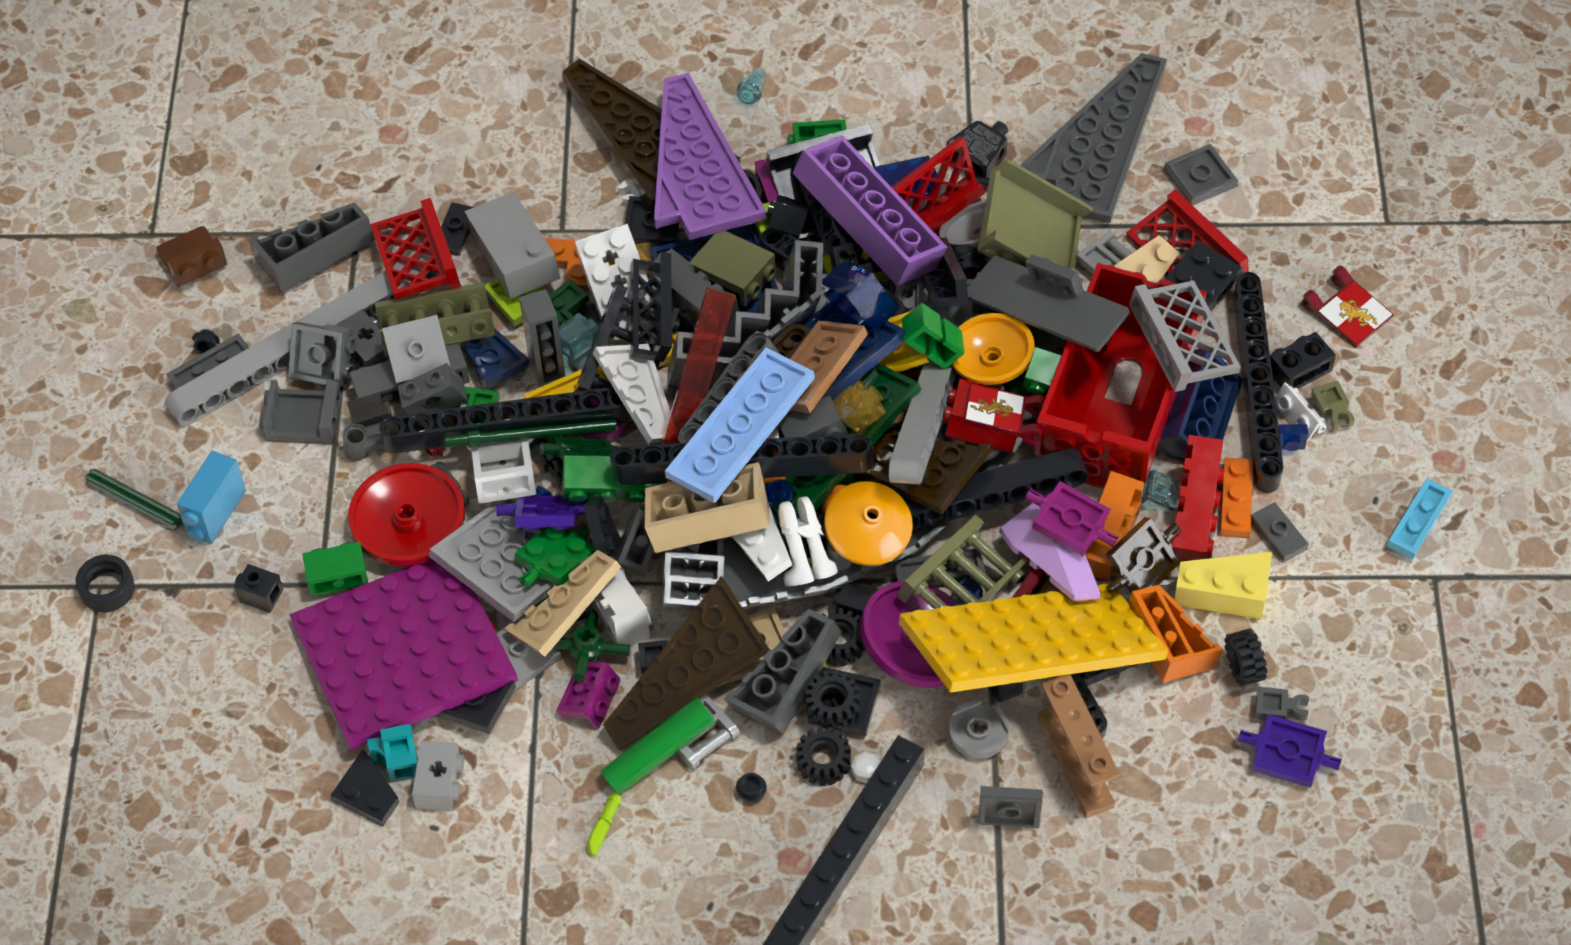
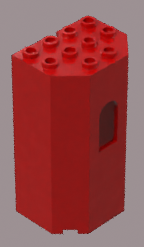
M1097 263L1087 292L1128 307L1130 314L1114 332L1107 351L1100 350L1095 352L1067 341L1037 419V424L1043 427V433L1039 436L1040 442L1035 446L1034 454L1039 457L1065 449H1076L1079 451L1089 475L1084 484L1104 489L1109 475L1113 471L1142 481L1145 485L1178 391L1174 392L1129 307V302L1135 286L1145 284L1149 290L1176 283L1165 279H1160L1156 283L1149 282L1142 273L1123 270L1113 265ZM1199 290L1205 300L1206 291ZM1189 291L1178 293L1177 297L1191 303L1193 302ZM1160 297L1153 298L1156 304L1167 308L1169 301ZM1175 304L1170 308V310L1183 316L1188 311ZM1191 312L1189 318L1202 324L1203 316ZM1168 317L1165 318L1168 326L1179 329L1181 323ZM1186 325L1182 329V332L1195 338L1198 337L1199 331ZM1180 339L1176 341L1178 347L1190 352L1193 345ZM1127 360L1137 362L1143 369V374L1131 405L1105 398L1116 366Z

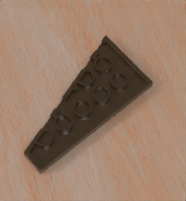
M893 430L892 433L884 432L872 446L873 466L871 469L858 474L876 483L885 485L895 492L942 515L992 450L990 444L980 443L979 446L966 444L963 440L955 439L954 442L937 440L936 438L921 484L891 483L889 480L890 459L900 431Z
M722 576L604 722L603 727L618 750H621L668 719L695 697L700 698L764 656L770 650Z

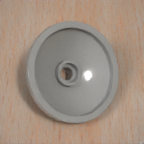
M986 200L969 205L943 224L939 231L940 238L947 237L952 249L961 245H971L978 250Z

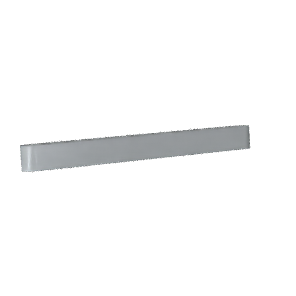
M423 256L420 257V261L427 262ZM399 262L394 265L393 269L401 271L405 264ZM413 266L409 273L418 275L421 268ZM386 270L297 321L319 326L327 324L335 326L361 309L368 317L373 316L376 319L375 302L395 299ZM429 271L425 278L431 279L437 277L438 274ZM403 279L397 288L409 286L411 281ZM292 324L172 391L166 397L165 405L179 424L182 426L190 425L287 370L290 360Z

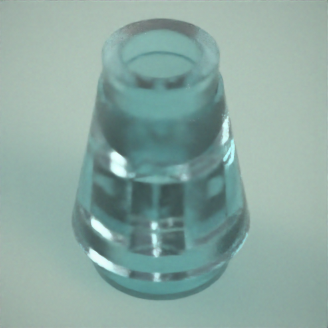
M753 68L738 84L737 97L741 102L751 105L761 99L766 78V72L763 69Z

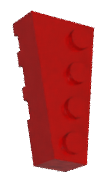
M1189 435L1175 520V523L1180 526L1179 528L1182 531L1172 540L1173 553L1179 562L1212 557L1214 540L1209 539L1210 532L1215 533L1218 516L1212 514L1213 508L1219 509L1221 492L1216 491L1217 484L1222 485L1225 468L1220 467L1224 440Z

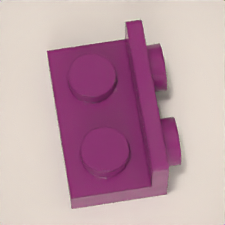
M589 662L584 681H575L572 675L556 711L562 718L586 719L593 728H600L619 687L620 677L608 663Z

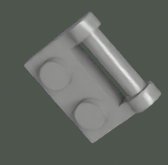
M1108 231L1079 252L1076 262L1093 275L1097 263L1114 266L1121 261L1108 250L1109 248L1122 259L1129 256L1132 252L1116 240V235Z
M707 694L701 696L699 700L716 722L677 751L691 770L699 766L700 760L727 740H734L740 735L737 726ZM716 725L722 728V730L692 751L688 747Z

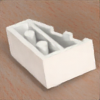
M621 567L591 602V605L595 612L599 614V619L613 643L633 646L650 638L649 626L652 625V621L647 612V607L626 579V575Z

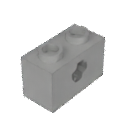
M421 741L412 791L416 809L452 811L453 801L458 800L460 794V782H457L458 773H463L464 755H460L457 743Z

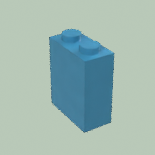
M211 450L177 502L186 533L191 539L213 544L244 496L246 488L236 459Z

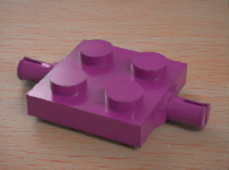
M1059 481L1054 491L1046 497L1032 488L1025 497L1026 500L1040 507L1039 515L1035 519L1032 529L1081 556L1085 555L1089 546L1097 539L1113 547L1119 538L1103 529L1105 520L1111 511L1110 508Z

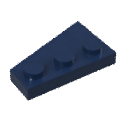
M495 328V336L460 342L485 390L529 366V358Z

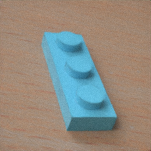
M1426 478L1388 540L1387 547L1408 558L1414 559L1450 500L1453 490Z

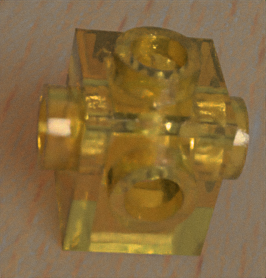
M860 380L833 402L842 421L859 434L885 413L880 402L883 398L878 390L873 386L868 388Z

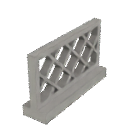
M1194 281L1149 290L1145 284L1135 286L1129 307L1174 392L1185 390L1188 383L1240 372L1241 366ZM1189 291L1193 302L1191 303L1177 297L1178 293ZM1160 297L1169 301L1167 308L1156 304L1153 298ZM1175 304L1188 311L1183 316L1170 310L1171 306ZM1191 312L1203 316L1205 323L1201 324L1190 319ZM1168 317L1181 323L1179 329L1168 326L1165 318ZM1184 325L1199 331L1198 337L1195 338L1182 332ZM1203 333L1215 338L1216 346L1200 340ZM1177 339L1193 345L1190 352L1178 347ZM1196 347L1211 353L1209 360L1194 354L1193 352ZM1216 355L1227 360L1229 365L1221 366L1212 362ZM1189 360L1205 367L1204 370L1192 373L1188 365Z

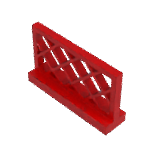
M958 137L891 187L897 194L902 193L901 198L906 204L909 196L915 197L911 209L933 232L985 194L984 186L976 181L967 144L962 137ZM959 149L956 163H951L954 152ZM940 163L941 166L937 177H931L934 167ZM951 166L954 169L949 182L944 181L948 167ZM961 170H964L966 177L958 181ZM921 178L917 192H911L914 182ZM929 181H933L934 185L930 195H924ZM942 184L947 185L945 192L938 196ZM922 199L928 200L926 206L918 211Z
M1176 189L1167 195L1165 203L1126 232V236L1140 248L1150 241L1141 240L1137 236L1142 230H1154L1153 238L1157 237V230L1173 231L1172 241L1165 240L1172 247L1192 248L1197 242L1195 239L1243 267V272H1249L1248 257ZM1169 212L1174 217V224H1158V218L1164 213ZM1177 231H1189L1192 234V241H1176ZM1176 257L1165 274L1168 275L1173 270L1174 264H1178L1183 257Z
M431 198L420 201L422 205L420 209L371 224L395 300L445 284H449L450 290L461 287L456 267ZM420 219L415 228L407 226L409 222ZM385 229H394L389 236L379 233V231ZM401 232L409 234L405 240L397 238ZM417 236L426 238L421 245L412 243ZM391 244L399 246L395 253L386 251ZM407 249L416 251L411 258L403 256ZM423 254L432 256L428 262L419 260ZM397 262L405 264L401 271L393 269ZM413 266L421 268L418 275L409 273ZM429 271L440 274V276L431 279L425 278ZM403 279L411 281L409 286L397 288Z

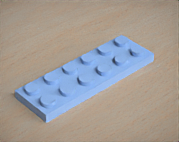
M765 348L665 470L666 478L715 503L815 379L814 371Z

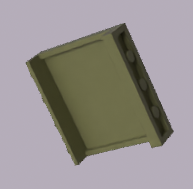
M1007 159L991 170L978 251L991 258L998 256L1026 268V261L1033 254L1041 258H1049L1054 263L1064 267L1069 266L1075 269L1082 218L1092 212L1093 207Z

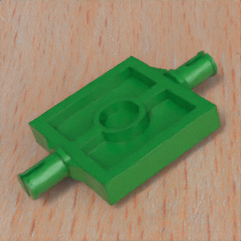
M585 523L576 532L546 527L516 551L515 561L528 570L519 577L520 584L527 588L539 578L550 581L556 586L563 585L568 581V574L595 553L593 544L585 540L591 535L588 524Z

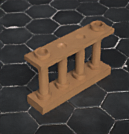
M1061 675L1041 682V687L1051 708L1039 711L1037 719L1085 817L1088 818L1113 809L1115 801L1105 782L1120 777V773L1071 675Z

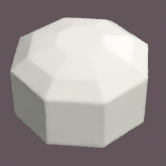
M864 751L854 756L851 773L857 781L867 783L878 767L880 760L876 754Z

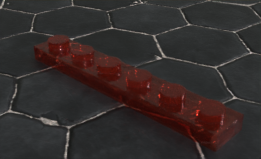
M710 287L706 288L661 444L680 443L678 435L708 393L735 301V294Z

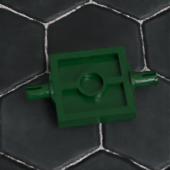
M553 436L552 444L541 443L540 454L557 455L562 460H564V455L610 456L611 452L619 446L612 445L607 439Z

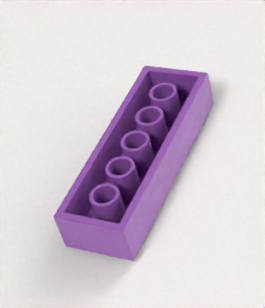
M843 135L803 150L793 174L897 286L936 270L947 246Z

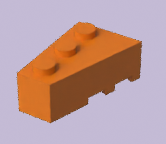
M1111 471L1102 496L1099 497L1097 502L1111 509L1103 529L1119 537L1116 542L1117 544L1134 527L1138 519L1144 482ZM1097 539L1089 546L1085 555L1093 576L1110 582L1115 569L1105 554L1112 547Z
M1160 585L1132 591L1128 601L1129 606L1168 648L1166 660L1151 662L1162 683L1215 669L1224 649L1218 643L1214 645L1203 634L1204 629L1198 623L1194 625L1183 614L1184 609Z

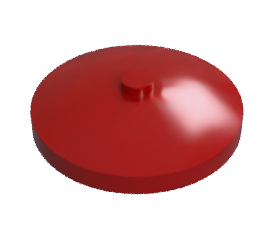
M402 463L388 466L375 472L358 487L350 502L348 519L352 536L355 542L361 543L362 551L366 555L383 564L405 567L420 565L433 560L429 557L430 548L464 525L465 506L459 487L446 473L426 464Z

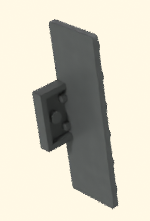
M1033 254L1026 261L1027 268L1001 257L993 256L967 287L968 300L1095 352H1099L1130 314L1128 307L1083 290L1079 274L1072 267H1064L1054 263L1049 258H1041Z

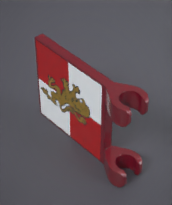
M1340 265L1333 270L1334 274L1331 276V281L1335 285L1342 287V289L1324 304L1315 291L1309 290L1304 294L1301 305L1305 309L1316 313L1350 344L1357 348L1387 323L1394 314L1353 280L1347 269Z
M970 384L963 424L1017 436L1029 445L1037 446L1040 442L1039 436L1043 433V427L1039 424L1023 425L1024 411L1027 410L1033 416L1039 417L1042 407H1037L1036 405L1043 406L1046 397L1042 395L1025 397Z

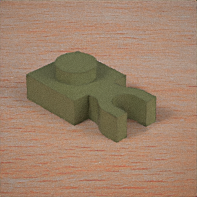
M1339 381L1312 388L1311 396L1321 415H1330V425L1333 431L1339 430L1340 422L1338 419L1345 420L1348 427L1354 425L1355 418L1347 410L1350 402Z

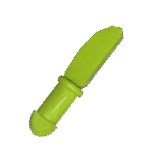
M617 793L608 796L607 803L590 833L587 842V852L590 856L598 853L610 827L609 825L612 824L613 816L621 804V797Z

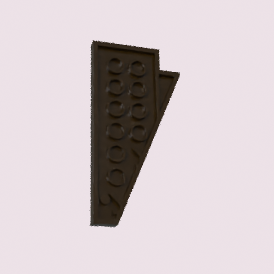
M579 58L562 71V80L650 207L655 206L662 109ZM735 155L736 158H737V160H738L739 163H740L741 158L738 157L737 155Z

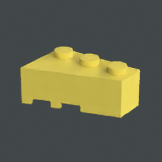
M1272 552L1180 562L1174 600L1183 607L1262 619Z

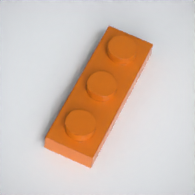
M1225 457L1223 468L1225 469L1222 484L1220 536L1249 538L1251 531L1253 460Z

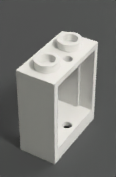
M528 440L481 444L480 447L471 448L479 504L536 495ZM507 486L509 489L503 490V487Z

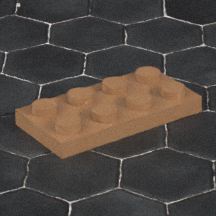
M818 321L790 358V360L814 371L815 379L791 407L790 411L812 412L868 335L864 326Z

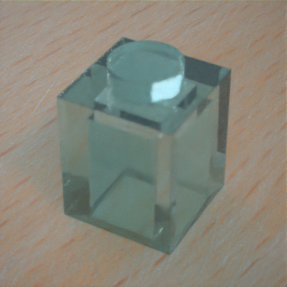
M578 313L559 327L562 353L573 362L578 363L588 355L598 329L595 321L592 319L588 320Z

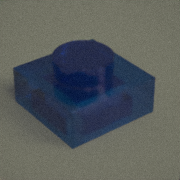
M1279 424L1281 450H1305L1308 438V425Z

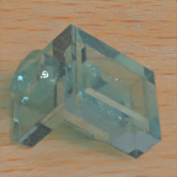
M1152 469L1143 487L1141 505L1149 500L1173 511L1178 507L1181 482Z

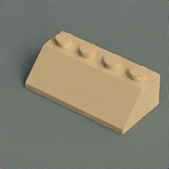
M759 462L745 465L715 503L675 482L645 488V529L655 553L770 527L769 505Z

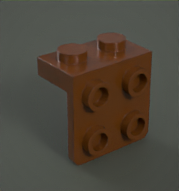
M204 226L195 228L162 243L156 248L159 257L177 287L228 265L221 242L218 238L213 239Z

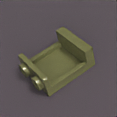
M727 231L715 233L690 261L696 274L702 271L709 280L740 295V304L743 306H747L752 299L758 297L761 288L774 278L777 270L774 253Z

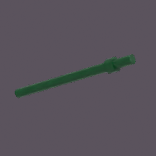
M606 420L479 433V430L467 431V434L444 436L445 447L468 445L469 448H474L486 443L616 431V421Z

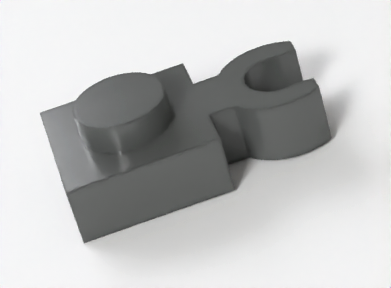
M1258 686L1255 718L1266 720L1268 714L1286 719L1287 714L1297 720H1306L1309 710H1301L1297 706H1308L1309 696L1300 694L1290 698L1288 697L1287 689Z

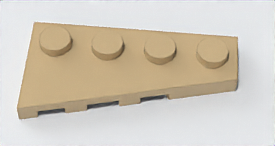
M597 550L568 574L569 580L565 584L555 585L547 592L549 595L547 599L537 607L534 605L530 606L524 611L526 616L516 625L511 622L504 629L509 635L545 657L621 566L616 560Z

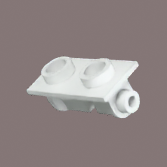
M1284 383L1275 397L1276 408L1301 437L1308 442L1315 431L1320 434L1326 430V420L1321 418L1314 409L1308 408L1310 404L1304 399L1297 388Z

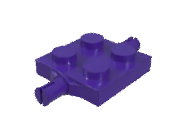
M563 495L519 497L518 501L514 504H497L496 514L497 517L514 516L516 527H523L525 530H537L540 527L564 530L569 528V526H575V518L577 516L586 515L584 509L586 503L563 499Z
M1268 714L1265 726L1259 732V735L1241 729L1238 742L1255 746L1256 756L1252 771L1309 788L1312 787L1315 773L1321 766L1339 771L1342 758L1324 754L1326 730Z

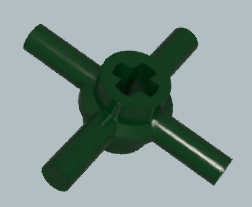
M595 611L588 612L585 626L577 628L573 632V637L561 638L552 648L569 650L576 662L573 678L578 682L585 680L588 663L598 662L601 654L629 657L631 654V645L603 641L596 630L599 614Z

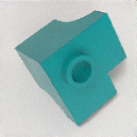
M411 724L381 729V737L367 740L372 761L374 764H380L387 768L391 782L415 778L418 755Z

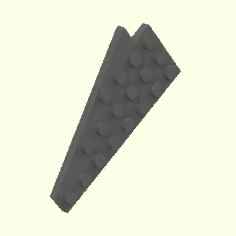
M1141 53L1020 166L1044 180H1056L1055 186L1093 207V211L1084 217L1111 223L1165 71L1167 59Z

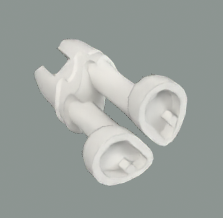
M807 496L797 500L799 519H796L794 508L789 501L779 505L780 527L782 528V534L786 537L793 564L792 568L784 573L783 580L785 586L813 582L814 579H823L838 573L835 562L829 560L820 538V535L824 536L821 531V525L817 520L813 504ZM801 537H805L808 542L812 559L811 569Z

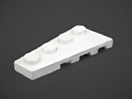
M639 344L640 349L650 350L649 344ZM631 345L595 347L594 357L646 442L653 444L678 439L677 430L654 361L631 357Z
M770 506V527L732 536L768 582L793 565Z

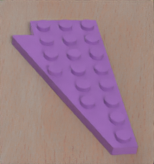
M689 72L665 78L654 215L655 228L680 222L689 240L765 220L766 210Z

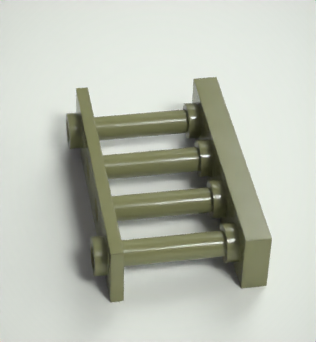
M484 282L464 285L453 290L448 288L407 296L397 300L391 299L375 302L385 357L389 355L382 328L434 315L438 317L445 345L495 336Z
M975 514L904 581L896 596L904 603L913 595L916 598L921 597L933 609L948 606L927 588L929 586L927 582L932 578L934 581L938 580L964 604L992 601L1009 584L1015 586L1025 575L1022 569L1028 560L1023 557L1014 566L1008 563L980 538L981 534L978 531L984 521ZM966 545L969 548L973 546L998 568L1004 576L995 583L963 555L964 551L962 549ZM948 562L951 564L956 563L981 585L987 593L978 600L945 571V565Z

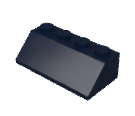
M1200 348L1193 352L1207 360L1211 356V353ZM1216 355L1212 362L1221 366L1228 365L1222 358ZM1190 360L1188 362L1192 373L1203 371L1205 368ZM1236 373L1188 383L1185 390L1178 391L1159 448L1170 458L1184 462L1189 435L1223 440L1243 378Z

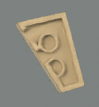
M1158 235L1114 266L1123 270L1142 273L1146 276L1147 281L1156 283L1164 276L1180 252Z

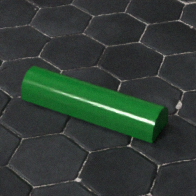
M695 697L603 767L600 772L620 796L716 721L699 698Z

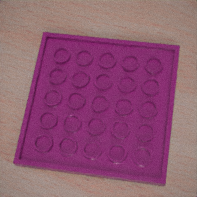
M434 560L420 565L409 566L289 614L350 750L367 744L368 739L381 737V729L416 724L440 714L441 711L462 705L464 701L479 698L485 692L488 694L501 689L508 682L513 680L518 682L517 673L476 593Z

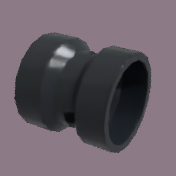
M961 245L954 248L953 251L966 278L974 279L977 272H981L980 264L977 262L978 255L976 249L971 245Z

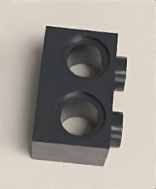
M1317 332L1308 336H1301L1293 344L1285 348H1278L1270 355L1273 379L1280 388L1284 383H1287L1289 386L1299 389L1330 373L1333 370L1336 354Z

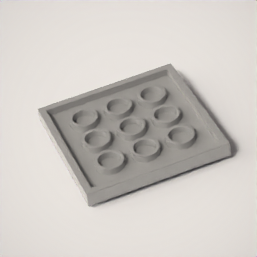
M518 498L495 501L430 548L429 551L431 559L513 622L520 618L530 606H535L548 596L547 592L555 586L550 581L540 578L532 582L527 588L519 582V577L528 570L515 561V552L546 527H540L537 530H525L523 527H516L514 516L497 517V504H514L518 501Z

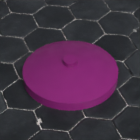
M904 581L883 586L871 596L860 619V635L867 653L880 669L902 683L921 688L945 686L899 625L901 613L914 612L915 610H930L933 608L921 597L916 598L913 595L906 603L898 598L896 595ZM931 585L927 587L946 605L950 607L959 605L957 601L942 590Z

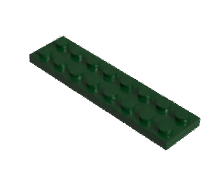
M880 363L867 371L858 381L859 384L850 390L836 406L848 434H864L871 439L872 446L909 405L911 399L922 390L919 382ZM848 474L785 477V481L769 482L765 487L767 500L785 546L787 540L785 535L782 534V528L780 527L779 505L789 501L794 508L796 519H799L798 498L807 496L816 511L833 492L835 486L839 485Z

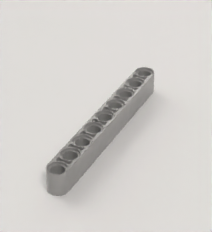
M929 359L930 362L923 365L918 380L922 390L911 399L890 459L889 480L891 483L921 484L947 407L951 388H953L958 374L952 364L944 370Z

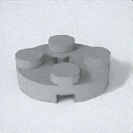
M971 700L961 704L953 712L949 722V739L953 747L968 760L974 761L989 758L999 753L1007 745L1009 721L999 706L983 704L982 700ZM978 724L980 728L986 727L987 729L984 730L983 734H975L972 732L974 730L973 726Z

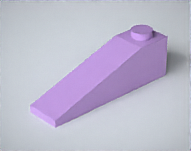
M1032 503L1000 527L999 533L1010 549L1017 555L1023 553L1030 559L1029 565L1035 570L1041 568L1051 576L1049 581L1073 601L1100 599L1101 594L1086 555L1081 556L1032 529V525L1039 515V506Z

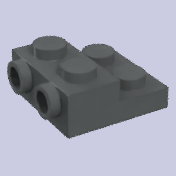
M298 321L292 323L288 378L326 385L327 381L338 382L339 387L348 384L349 380H351L350 372L355 371L354 365L350 364L351 353L355 351L357 345L356 337L352 336L353 329L329 324L319 326Z

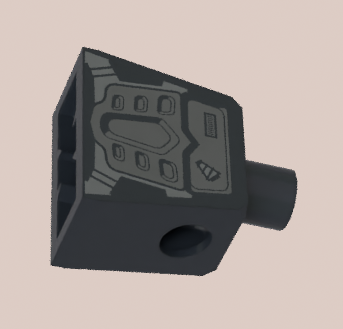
M975 121L946 142V146L958 137L964 138L975 177L977 179L978 177H990L991 170L997 167L1006 156L1008 139L1005 135L1008 133V128L1001 121H996L991 127L982 121ZM959 149L954 152L951 159L952 163H956Z

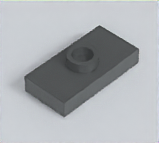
M1275 502L1251 514V522L1283 562L1308 549L1309 543Z

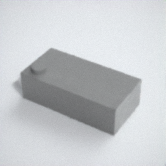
M515 192L464 211L471 237L510 299L561 279L555 254Z

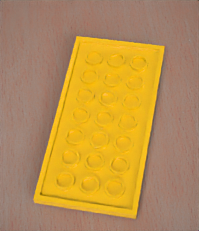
M1100 584L1098 586L1101 595L1100 599L1073 601L1062 591H1049L1043 594L1022 595L1021 597L995 599L979 603L971 602L965 605L943 606L930 610H915L914 612L901 613L899 625L950 693L1166 660L1168 648L1134 612L1119 592L1115 596L1108 593L1106 586L1109 584Z

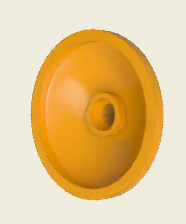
M987 313L975 316L958 327L962 330L965 354L953 362L952 366L963 378L977 384L996 385L1013 380L1021 375L1030 365L1035 350L1034 339L1031 331L1022 321L1006 314Z
M865 481L845 486L832 497L825 512L824 527L830 544L842 557L859 565L877 566L894 560L904 551L912 535L913 523L907 504L898 493L880 483ZM867 513H874L877 518L870 519Z

